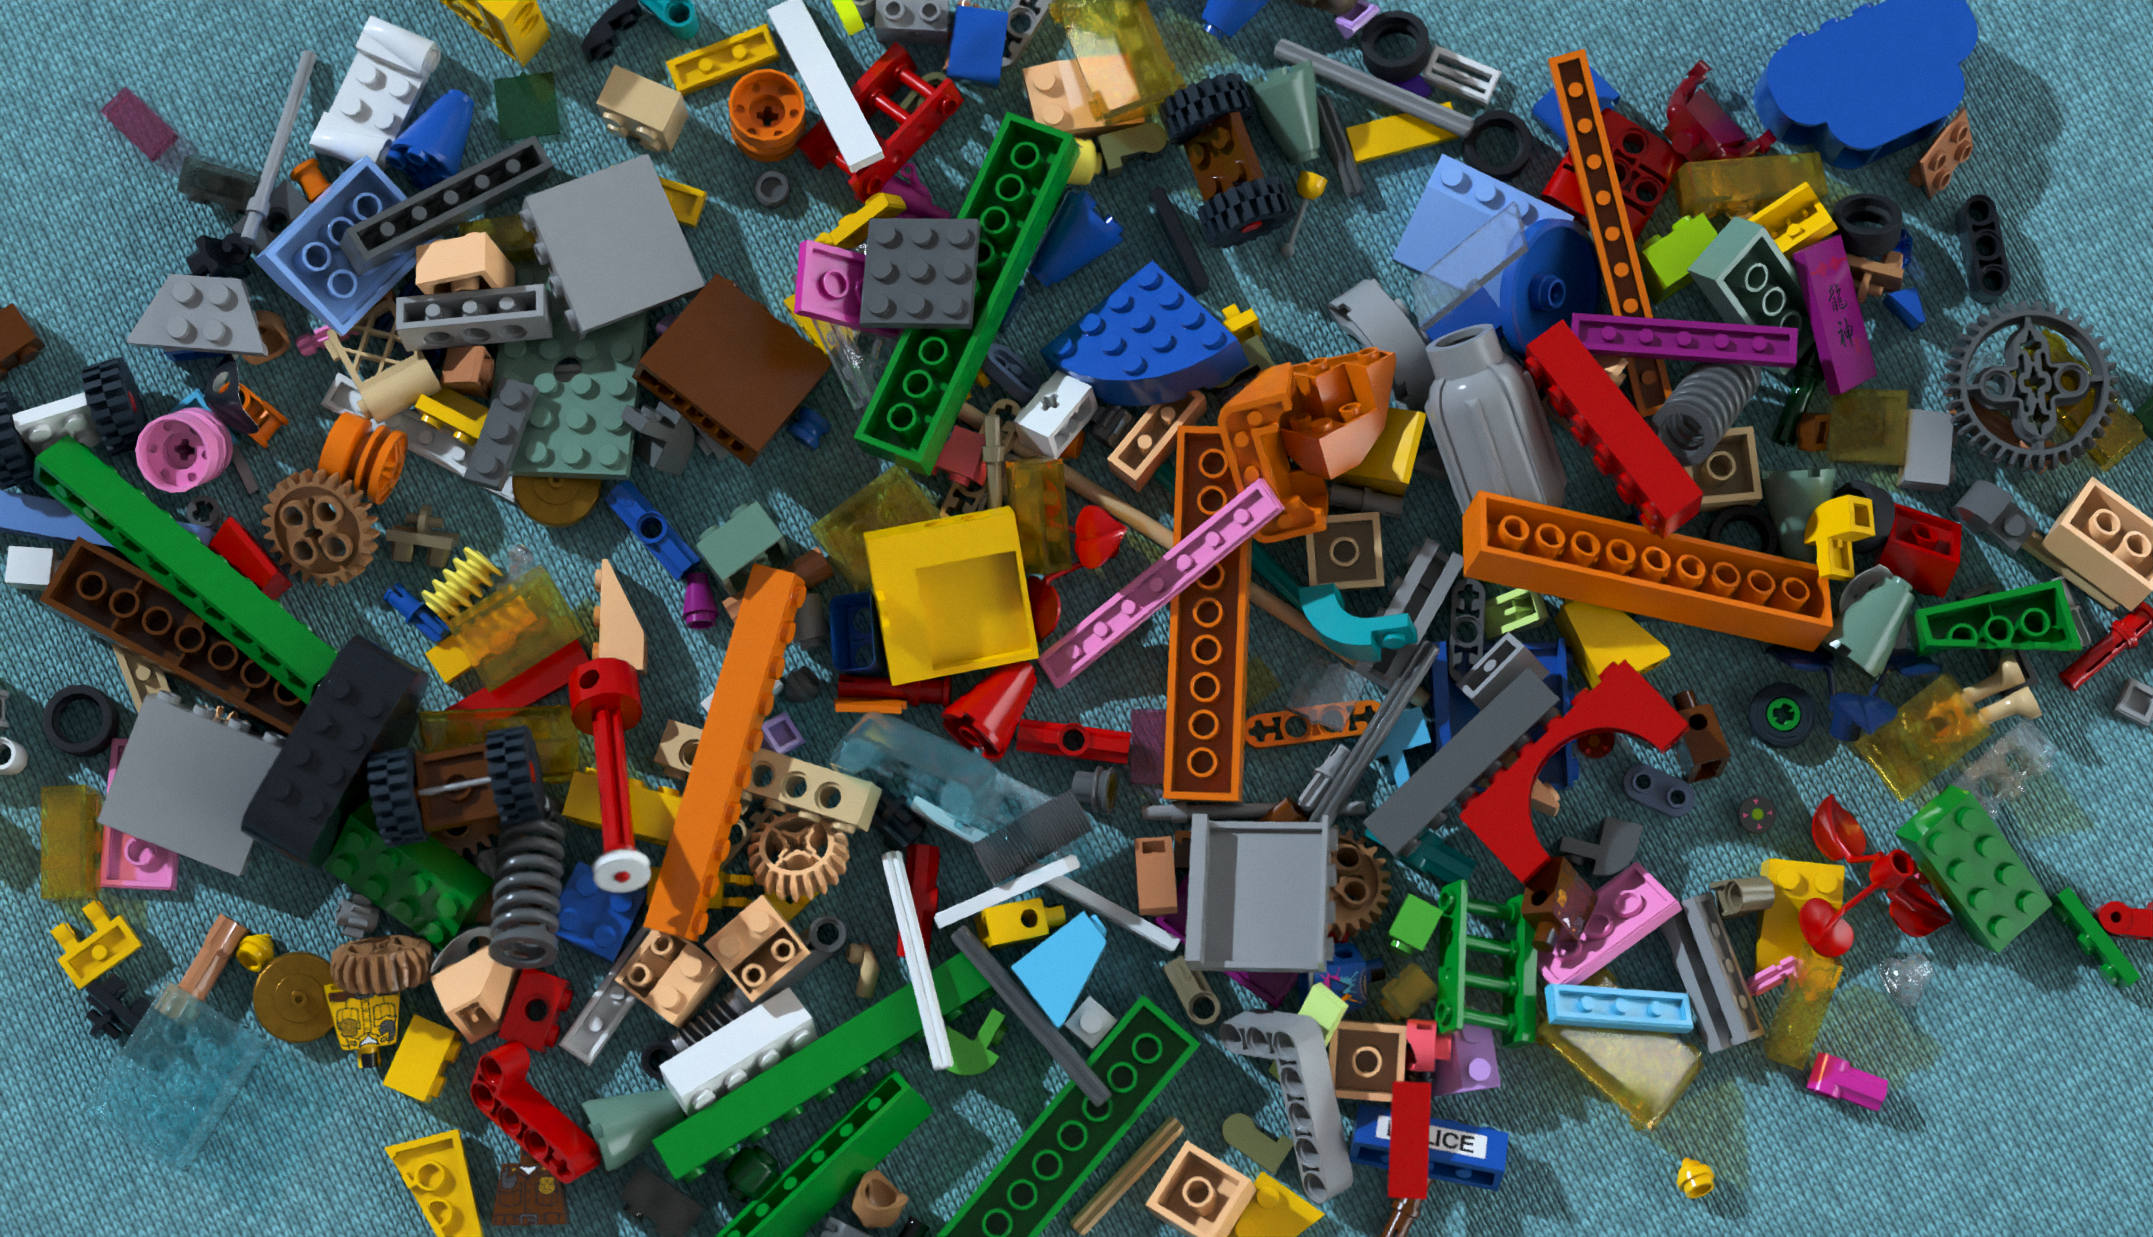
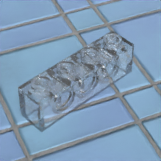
M2025 718L2015 724L1949 784L1972 792L1992 820L1999 813L1996 806L2005 798L2011 802L2027 788L2023 782L2032 774L2038 778L2054 764L2050 758L2059 750L2031 720ZM2008 754H2013L2019 758L2021 762L2019 772H2014L2007 766L2006 759ZM1981 778L1988 779L1993 784L1994 793L1992 797H1988L1980 791L1979 782Z

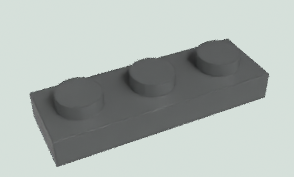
M501 377L463 477L467 483L502 492L539 393L535 385Z

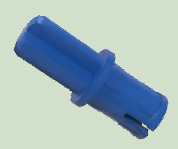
M400 582L393 585V588L396 590L395 592L391 588L387 590L383 600L406 618L405 623L408 626L414 625L434 644H439L447 638L450 628L428 609L429 607L425 604V601L420 602Z

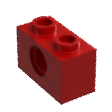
M523 969L498 1037L507 1041L517 1040L525 1047L546 1054L548 1047L554 1048L561 1027L556 1025L561 1011H568L573 999L574 991L569 990L571 982L537 969ZM536 1001H544L548 1008L547 1015L540 1021H533L529 1015L530 1007Z

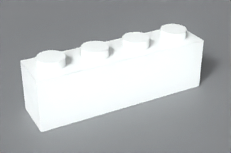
M788 987L664 1062L659 1068L667 1088L687 1116L690 1117L729 1092L744 1085L760 1073L767 1071L786 1057L808 1046L818 1038L811 1015Z

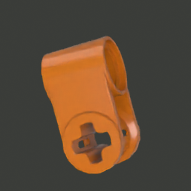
M226 383L224 386H222L218 394L223 393L228 388L230 383ZM239 383V394L245 395V402L242 407L259 428L257 433L247 435L266 449L269 446L267 441L281 425L286 426L290 421L268 402L262 401L246 386Z

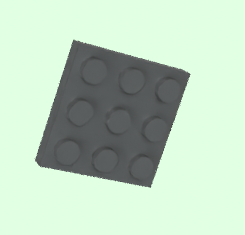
M869 218L860 312L861 326L863 328L972 329L981 230L979 220Z

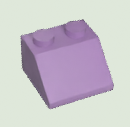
M1464 1024V1029L1450 1033L1449 1035H1452L1451 1059L1435 1060L1434 1073L1437 1077L1436 1081L1431 1083V1097L1500 1087L1492 1029Z

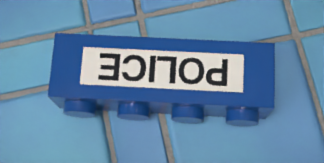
M1359 1103L1352 1128L1349 1149L1350 1162L1388 1169L1391 1109H1386L1376 1104L1366 1105ZM1430 1117L1428 1178L1498 1191L1505 1172L1509 1133L1497 1131L1491 1127L1461 1124L1452 1119L1441 1120Z

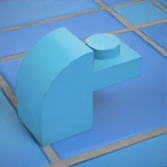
M1416 707L1401 713L1373 758L1389 757L1390 763L1384 764L1389 785L1396 784L1398 789L1411 777L1404 751L1433 743L1423 707Z

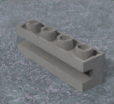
M1428 537L1421 548L1414 545L1404 563L1410 567L1405 578L1397 575L1387 595L1393 598L1387 609L1380 606L1374 616L1380 617L1408 613L1417 629V643L1407 644L1399 649L1381 648V661H1358L1353 671L1387 690L1391 689L1422 640L1463 566V556L1455 552L1451 556L1437 550L1440 544Z
M1708 892L1681 901L1679 904L1682 910L1661 924L1659 928L1663 936L1667 938L1673 954V965L1681 975L1686 993L1689 995L1690 1007L1694 1010L1700 1026V1037L1704 1044L1707 1045L1710 1054L1765 1035L1712 893Z

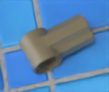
M1185 954L1163 966V971L1193 1025L1199 1028L1214 1026L1221 1016V1006L1219 999L1214 995L1202 971H1190L1185 962ZM1201 1000L1210 1001L1215 1007L1213 1015L1207 1019L1196 1017L1193 1013V1008L1197 1002Z

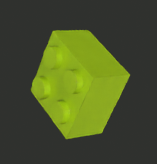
M1704 213L1693 219L1690 215L1683 217L1671 227L1673 231L1662 238L1660 234H1657L1641 246L1643 250L1637 256L1647 295L1655 306L1695 281L1687 269L1718 235Z

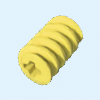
M468 547L463 549L467 559L466 562L456 557L452 561L457 570L456 572L446 568L442 571L447 581L446 583L436 579L431 582L436 591L435 594L426 590L421 592L425 604L450 628H452V624L448 618L449 615L457 619L463 617L458 607L459 605L469 609L473 607L469 597L470 594L479 598L484 596L479 586L481 583L489 587L494 585L490 577L491 572L501 577L503 576L478 550L475 551Z

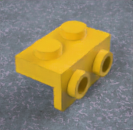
M1804 182L1748 219V221L1765 227L1788 261L1793 258V253L1817 243L1838 229L1808 182Z
M443 387V390L432 395L430 398L421 394L414 407L422 415L421 421L438 431L443 426L455 432L453 437L469 447H473L474 443H477L489 408L451 389Z

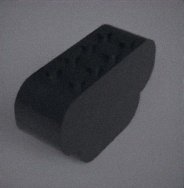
M356 635L350 639L335 658L251 799L242 819L241 832L308 871L313 872L317 870L332 853L349 815L371 798L369 792L371 787L368 781V773H370L368 769L369 756L374 753L406 748L417 725L418 713L416 710L428 687L429 674L361 635Z

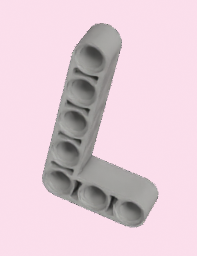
M1249 1008L1223 1022L1219 1027V1038L1229 1052L1276 1060L1302 1185L1307 1196L1319 1204L1348 1189L1353 1183V1173L1324 1037L1317 1021L1307 1015Z

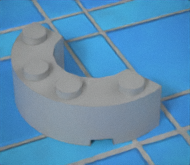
M1363 279L1329 302L1326 307L1346 335L1354 336L1365 348L1378 347L1379 350L1395 353L1397 361L1391 396L1400 409L1425 413V404L1429 397V390L1435 380V375L1425 349L1431 341L1421 328L1415 329L1408 320V317H1410L1409 311L1399 298L1393 301L1375 279Z

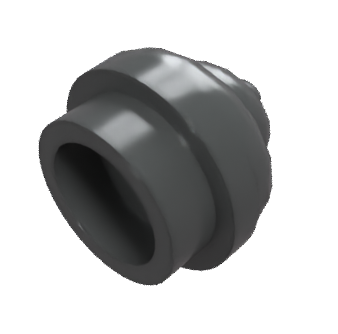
M802 666L800 669L794 668L786 676L784 700L791 703L812 702L818 697V691L822 689L820 679L806 666Z

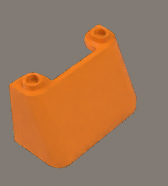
M1291 362L1275 365L1263 371L1221 408L1218 416V429L1238 495L1257 479L1264 478L1285 508L1252 535L1255 540L1262 543H1273L1325 531L1327 527L1329 494L1325 480L1321 477L1309 475L1303 468L1291 470L1279 429L1281 414L1292 410L1291 397L1296 389V378Z

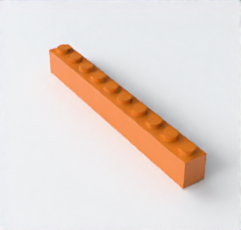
M1585 49L1548 58L1547 63L1611 314L1613 316L1653 318ZM1622 356L1628 361L1625 369L1637 412L1641 417L1656 414L1672 393L1664 359Z
M753 563L643 927L693 942H697L699 935H702L706 930L708 924V914L706 911L710 898H714L718 891L719 877L717 874L721 861L724 862L730 851L729 834L732 825L738 822L741 814V804L739 801L743 788L746 789L751 781V761L754 752H758L763 741V731L761 730L765 716L771 713L774 704L773 688L776 680L781 678L784 671L785 660L783 655L787 644L792 642L795 635L796 625L794 618L797 608L802 607L806 598V587L804 586L806 581L795 573Z

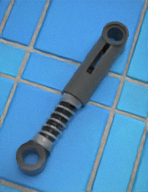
M823 915L816 918L808 928L798 934L807 948L813 945L814 949L810 951V955L753 1003L739 986L733 983L730 986L731 992L726 993V997H722V1002L719 1004L714 1003V1008L710 1011L705 1009L706 1014L702 1017L697 1015L698 1020L694 1023L689 1022V1027L685 1030L680 1028L681 1033L676 1031L669 1038L666 1036L659 1042L649 1044L641 1055V1066L644 1072L649 1077L663 1081L662 1073L657 1072L652 1066V1058L657 1052L665 1050L673 1058L734 1021L739 1016L744 1015L786 988L792 987L831 956L841 952L848 941V931L843 922L832 915ZM827 925L835 926L839 931L837 941L831 945L821 944L818 938L820 930Z

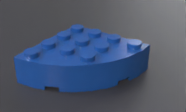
M1153 260L1040 350L1052 375L1058 370L1091 385L1095 397L1102 398L1105 403L1126 406H1148L1178 401L1187 398L1186 393L1198 390L1204 386L1207 389H1211L1227 381L1250 365L1238 339Z

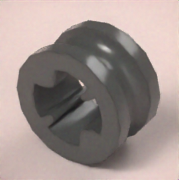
M197 496L187 506L186 514L191 524L214 530L223 520L222 507L210 496ZM202 505L207 506L209 509L213 506L214 510L209 513L210 519L208 521H204L201 517L198 520L196 518L201 513L200 507Z

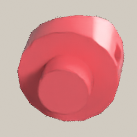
M1408 1019L1406 1039L1411 1047L1407 1050L1405 1070L1434 1072L1435 1060L1451 1059L1452 1035H1437V1021Z

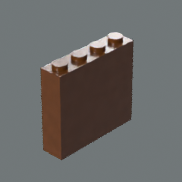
M716 273L639 360L632 378L748 467H751L825 379L834 362L826 357L819 347L812 346L801 338L792 326L783 324L771 315L762 303L753 301L745 295L736 283Z

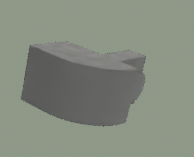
M661 401L656 409L647 405H643L642 409L626 405L620 418L640 433H643L634 454L651 467L680 477L690 459L695 443L694 430L690 422Z
M1985 480L1975 481L1948 511L1950 515L1975 536L1984 531L2011 554H2014L2039 525L2012 502L2014 498L2012 495L1999 486Z
M1606 816L1600 822L1595 844L1562 836L1558 839L1555 854L1564 856L1573 866L1585 867L1586 862L1591 863L1587 878H1607L1621 871L1632 861L1637 852L1643 825Z

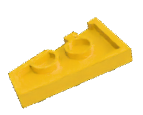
M460 1129L384 1147L388 1156L393 1160L401 1173L406 1186L411 1190L422 1208L423 1214L437 1237H484Z
M1261 1171L1253 1183L1256 1192L1227 1237H1296L1325 1214L1267 1173Z

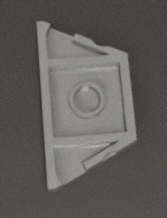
M170 274L127 339V343L134 347L268 357L267 346L263 343L258 329L259 322L256 313L250 305L251 298L246 283L241 279Z

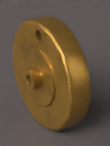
M512 476V488L517 505L529 519L545 527L564 528L581 522L595 509L601 495L602 480Z
M295 951L276 957L263 968L255 982L253 1008L258 1021L269 1034L285 1042L306 1043L317 1040L332 1030L334 1023L324 991V985L334 984L333 977H331V963L315 953Z

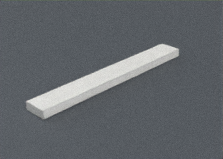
M917 795L910 806L911 811L916 816L969 845L975 844V841L978 842V840L988 836L985 832ZM1037 861V863L1030 864L1029 867H1026L1023 871L1020 870V872L1028 874L1045 865ZM1064 875L1043 883L1048 888L1170 954H1174L1181 940Z

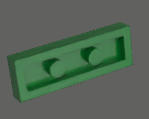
M2069 887L2060 889L2049 897V900L2052 902L2051 912L2062 925L2066 926L2068 924L2077 936L2074 939L2078 947L2086 955L2090 956L2092 954L2101 966L2099 967L2100 974L2110 985L2114 986L2116 984L2118 988L2128 987L2141 977Z

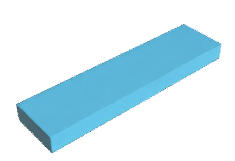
M1551 983L1545 988L1549 1024L1686 1034L1694 1029L1688 993Z

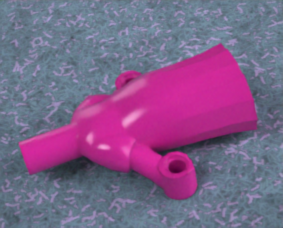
M913 163L903 164L900 171L903 177L909 179L910 184L893 175L880 191L902 197L906 210L895 218H951L952 213L932 204L929 189L924 184H921L916 173V166ZM907 167L911 168V172L909 174L906 172ZM855 194L854 199L859 200Z

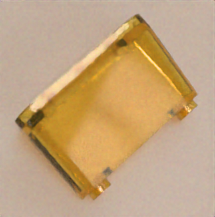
M1053 0V2L1047 4L1054 24H1062L1093 100L1088 101V105L1095 122L1102 120L1104 126H1109L1159 114V104L1165 102L1164 99L1166 97L1174 96L1175 91L1187 88L1181 72L1176 73V66L1168 56L1146 0Z
M1602 967L1579 984V986L1619 988L1615 985L1617 978L1605 967ZM1548 1012L1535 1026V1041L1542 1047L1546 1044L1552 1050L1556 1047L1557 1050L1554 1054L1559 1059L1563 1058L1614 1103L1622 1115L1631 1113L1628 1116L1630 1119L1629 1124L1643 1136L1652 1134L1705 1067L1701 1061L1704 1056L1701 1051L1688 1041L1682 1044L1670 1032L1549 1024Z

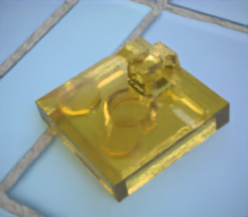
M1850 389L1842 394L1833 395L1827 458L1829 463L1904 466L1909 406L1908 390Z

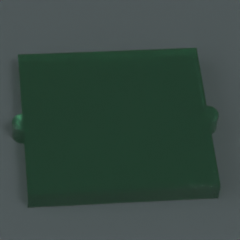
M521 72L519 76L493 79L501 142L528 139L534 135L541 137L561 134L553 72L530 75Z

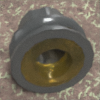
M1100 765L1096 768L1095 772L1077 770L1073 776L1071 791L1079 804L1091 805L1093 813H1099L1103 810L1106 815H1110L1114 809L1118 791L1116 768L1110 767L1108 770H1105Z

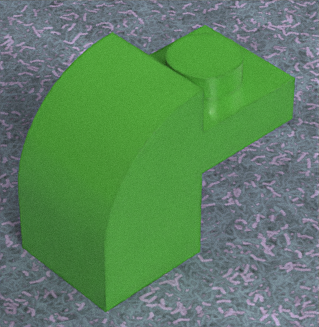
M992 1008L974 1041L947 1026L945 1030L953 1059V1066L945 1070L957 1076L974 1077L994 1067L999 1061L1000 1056L991 1052L988 1048L991 1043L998 1047L1009 1027L1003 1024L1006 1016Z

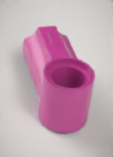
M1818 1052L1806 1089L1831 1099L1838 1100L1840 1098L1876 1112L1884 1102L1888 1090V1081L1850 1067V1063L1843 1059Z

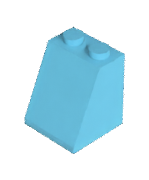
M1083 911L1011 966L1014 976L1057 1031L1061 1030L1067 1022L1106 948L1107 941L1105 937L1108 931L1095 914L1089 918Z

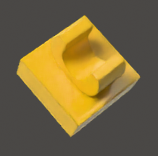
M1232 304L1221 310L1226 318L1221 324L1238 339L1239 343L1256 335H1259L1260 339H1262L1259 319L1252 308L1240 313L1237 306Z

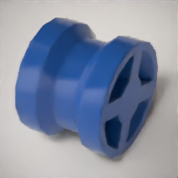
M802 406L799 410V418L795 423H790L786 431L798 442L816 451L820 446L819 439L823 434L829 433L833 427L818 413L806 406Z

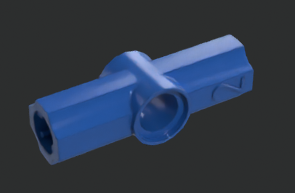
M630 480L619 483L604 499L636 535L642 545L652 553L677 582L685 579L688 574L693 573L702 562L667 523L664 516L650 504ZM651 523L661 524L662 532L658 537L649 539L644 536V530L647 525Z

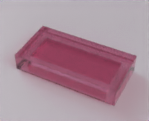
M126 86L100 110L102 115L153 163L179 138L169 126Z
M1131 709L1130 785H1164L1167 709Z

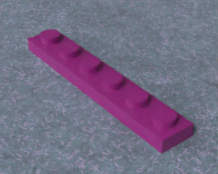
M1572 313L1571 330L1590 354L1795 368L1798 328Z

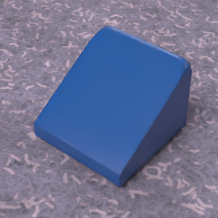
M1916 287L1892 292L1882 301L1884 306L1911 331L1918 330L1926 321Z

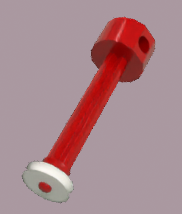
M596 658L577 666L569 675L568 689L571 720L577 729L585 734L594 736L604 852L593 863V881L597 887L604 891L626 893L644 886L651 877L650 861L647 856L636 850L634 843L624 732L634 728L642 717L640 680L636 668L627 661L617 658Z

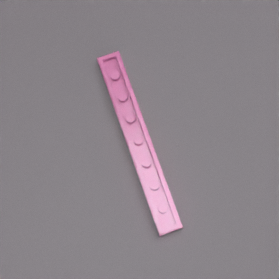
M1264 478L1257 479L1036 659L1056 689L1064 687L1285 509Z

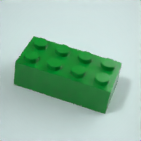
M1949 784L1894 833L1977 945L1999 953L2052 905V902L1972 792Z
M371 797L349 815L324 868L443 951L460 931L469 924L474 923L495 882L491 877L431 835L428 837V841L392 848L386 847L384 839L382 840L380 836V828H377L375 822L376 815L373 813Z

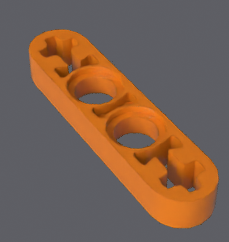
M1364 700L1257 714L1246 720L1245 743L1253 749L1263 750L1361 737L1368 726L1367 722H1355L1354 728L1356 730L1349 731L1350 718L1346 710H1353L1352 717H1360L1364 715L1366 708H1371L1372 714H1375L1381 704L1374 700ZM1330 712L1339 714L1343 720L1342 729L1335 733L1326 731L1322 725L1323 716ZM1293 717L1302 719L1306 724V733L1298 738L1290 736L1285 729L1286 722ZM1280 719L1279 733L1282 740H1275L1276 733L1265 734L1262 742H1257L1256 736L1249 735V731L1254 729L1255 723H1261L1262 728L1268 729L1274 728L1273 720Z

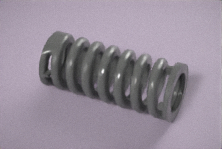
M1696 362L1676 389L1670 394L1668 399L1652 417L1649 426L1681 466L1697 465L1712 453L1715 446L1758 391L1761 384L1760 366Z
M545 796L546 820L540 819L505 826L501 819L498 820L500 833L497 836V847L499 850L496 853L495 860L497 868L494 872V882L496 886L493 889L494 905L491 909L493 922L490 925V937L492 940L489 944L488 954L491 959L507 967L517 969L540 968L553 963L558 955V939L554 934L559 930L560 921L556 915L561 910V902L557 898L562 893V884L559 882V879L563 876V866L560 861L564 858V848L561 844L565 841L566 836L562 826L566 823L567 818L562 815L564 804L549 796ZM543 832L549 834L550 836L536 837L528 836L522 833ZM524 850H543V851H547V852H549V853H548V854H529V853H525V852H522V851H524ZM535 867L546 869L548 871L530 872L522 870V868ZM534 885L545 887L546 889L530 890L520 886ZM532 903L544 905L545 907L530 908L520 904ZM519 922H538L542 924L529 926L519 924ZM511 953L516 954V955H520V956H527V958L514 957V956H511Z

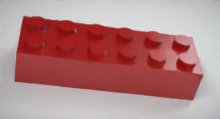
M1563 319L1526 345L1525 369L1532 374L1537 390L1541 388L1549 398L1546 401L1548 407L1557 418L1564 417L1572 427L1569 429L1570 434L1577 444L1581 447L1586 445L1595 455L1592 460L1597 469L1604 476L1611 475L1618 484L1615 487L1617 493L1627 505L1631 503L1635 505L1641 513L1639 519L1649 533L1653 534L1656 532L1663 540L1699 513L1704 493Z

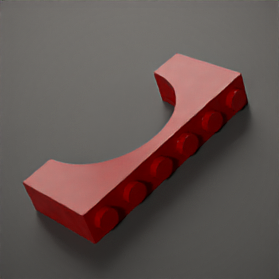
M1625 659L1619 665L1615 661L1609 664L1598 676L1601 680L1600 683L1591 691L1585 688L1578 693L1571 701L1574 707L1564 717L1560 714L1554 716L1544 726L1543 730L1546 732L1544 736L1536 743L1530 740L1522 746L1515 755L1518 760L1509 769L1505 766L1498 769L1488 780L1491 786L1481 795L1477 792L1473 793L1460 807L1463 812L1459 815V818L1524 886L1552 860L1536 836L1531 816V800L1537 777L1555 752L1579 737L1595 733L1612 732L1638 738L1663 755L1690 730L1689 724Z

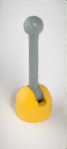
M1300 171L1296 189L1302 201L1287 243L1282 245L1280 249L1281 255L1285 258H1290L1294 255L1295 249L1293 245L1309 200L1320 197L1325 190L1328 180L1318 174Z

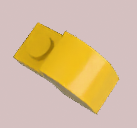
M1847 494L1825 501L1813 511L1805 528L1804 544L1817 547L1816 561L1819 577L1838 581H1847L1855 578L1852 542L1875 536L1872 499Z

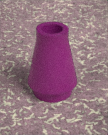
M703 572L688 574L686 576L687 584L682 619L686 621V626L689 629L703 630L712 628L716 625V618L719 616L710 588L708 574Z

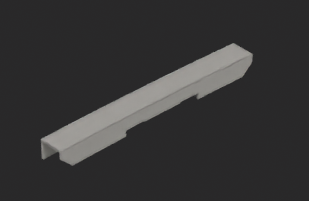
M233 444L231 458L249 495L257 490L261 491L239 445Z

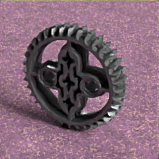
M2021 300L2017 304L2016 309L2011 302H2008L2003 306V311L1998 307H1993L1989 311V317L1981 314L1976 319L1977 324L1969 323L1965 328L1967 334L1961 333L1956 338L1960 346H1953L1949 351L1955 359H1948L1945 362L1944 366L1952 372L1946 373L1942 377L1943 382L1952 385L1942 391L1943 396L1953 397V400L1945 405V410L1957 411V414L1950 419V423L1957 424L1961 422L1963 424V427L1957 432L1958 436L1962 437L1969 433L1972 439L1968 441L1967 446L1972 448L1977 443L1982 446L1978 454L1979 457H1984L1991 452L1994 454L1991 462L1995 465L2002 458H2005V468L2011 470L2018 461L2021 472L2028 471L2031 462L2036 473L2044 470L2045 463L2052 471L2059 467V461L2064 466H2067L2073 462L2072 455L2080 459L2085 455V449L2092 450L2097 445L2094 438L2101 439L2106 434L2102 427H2108L2113 422V419L2107 414L2114 413L2117 410V405L2109 400L2116 399L2120 393L2118 390L2110 388V386L2117 384L2120 378L2116 375H2109V372L2117 367L2116 362L2105 361V358L2111 354V349L2105 348L2100 350L2098 345L2104 341V336H2097L2093 339L2089 335L2094 330V325L2090 324L2083 329L2079 326L2083 319L2080 315L2073 320L2068 319L2070 314L2069 308H2064L2060 314H2056L2055 303H2050L2045 311H2043L2040 300H2036L2032 304L2031 309H2029L2026 300ZM2031 324L2050 328L2069 339L2085 357L2092 376H2089L2087 370L2078 363L2067 361L2051 362L2047 338ZM2017 325V330L2008 337L2005 343V366L1984 368L1975 375L1972 384H1967L1969 364L1981 343L1995 332ZM2025 344L2027 350H2033L2031 356H2028L2026 350H2021L2020 347ZM2016 370V378L2014 379L2011 373ZM2061 376H2067L2073 380L2075 391H2067L2062 387L2060 382ZM2029 380L2031 386L2037 387L2035 392L2032 393L2031 387H2025L2024 383ZM1993 381L1997 383L2001 388V396L1991 395L1987 391L1986 382ZM2090 388H2094L2093 406L2083 426L2068 440L2045 448L2044 442L2050 439L2057 429L2056 407L2078 404L2086 398ZM2046 394L2050 398L2047 402L2045 401ZM1968 396H1972L1977 405L1986 410H2010L2014 434L2018 439L2025 442L2030 449L2013 446L1993 435L1977 418ZM2031 416H2033L2035 422L2041 423L2039 428L2036 429L2035 423L2028 422Z

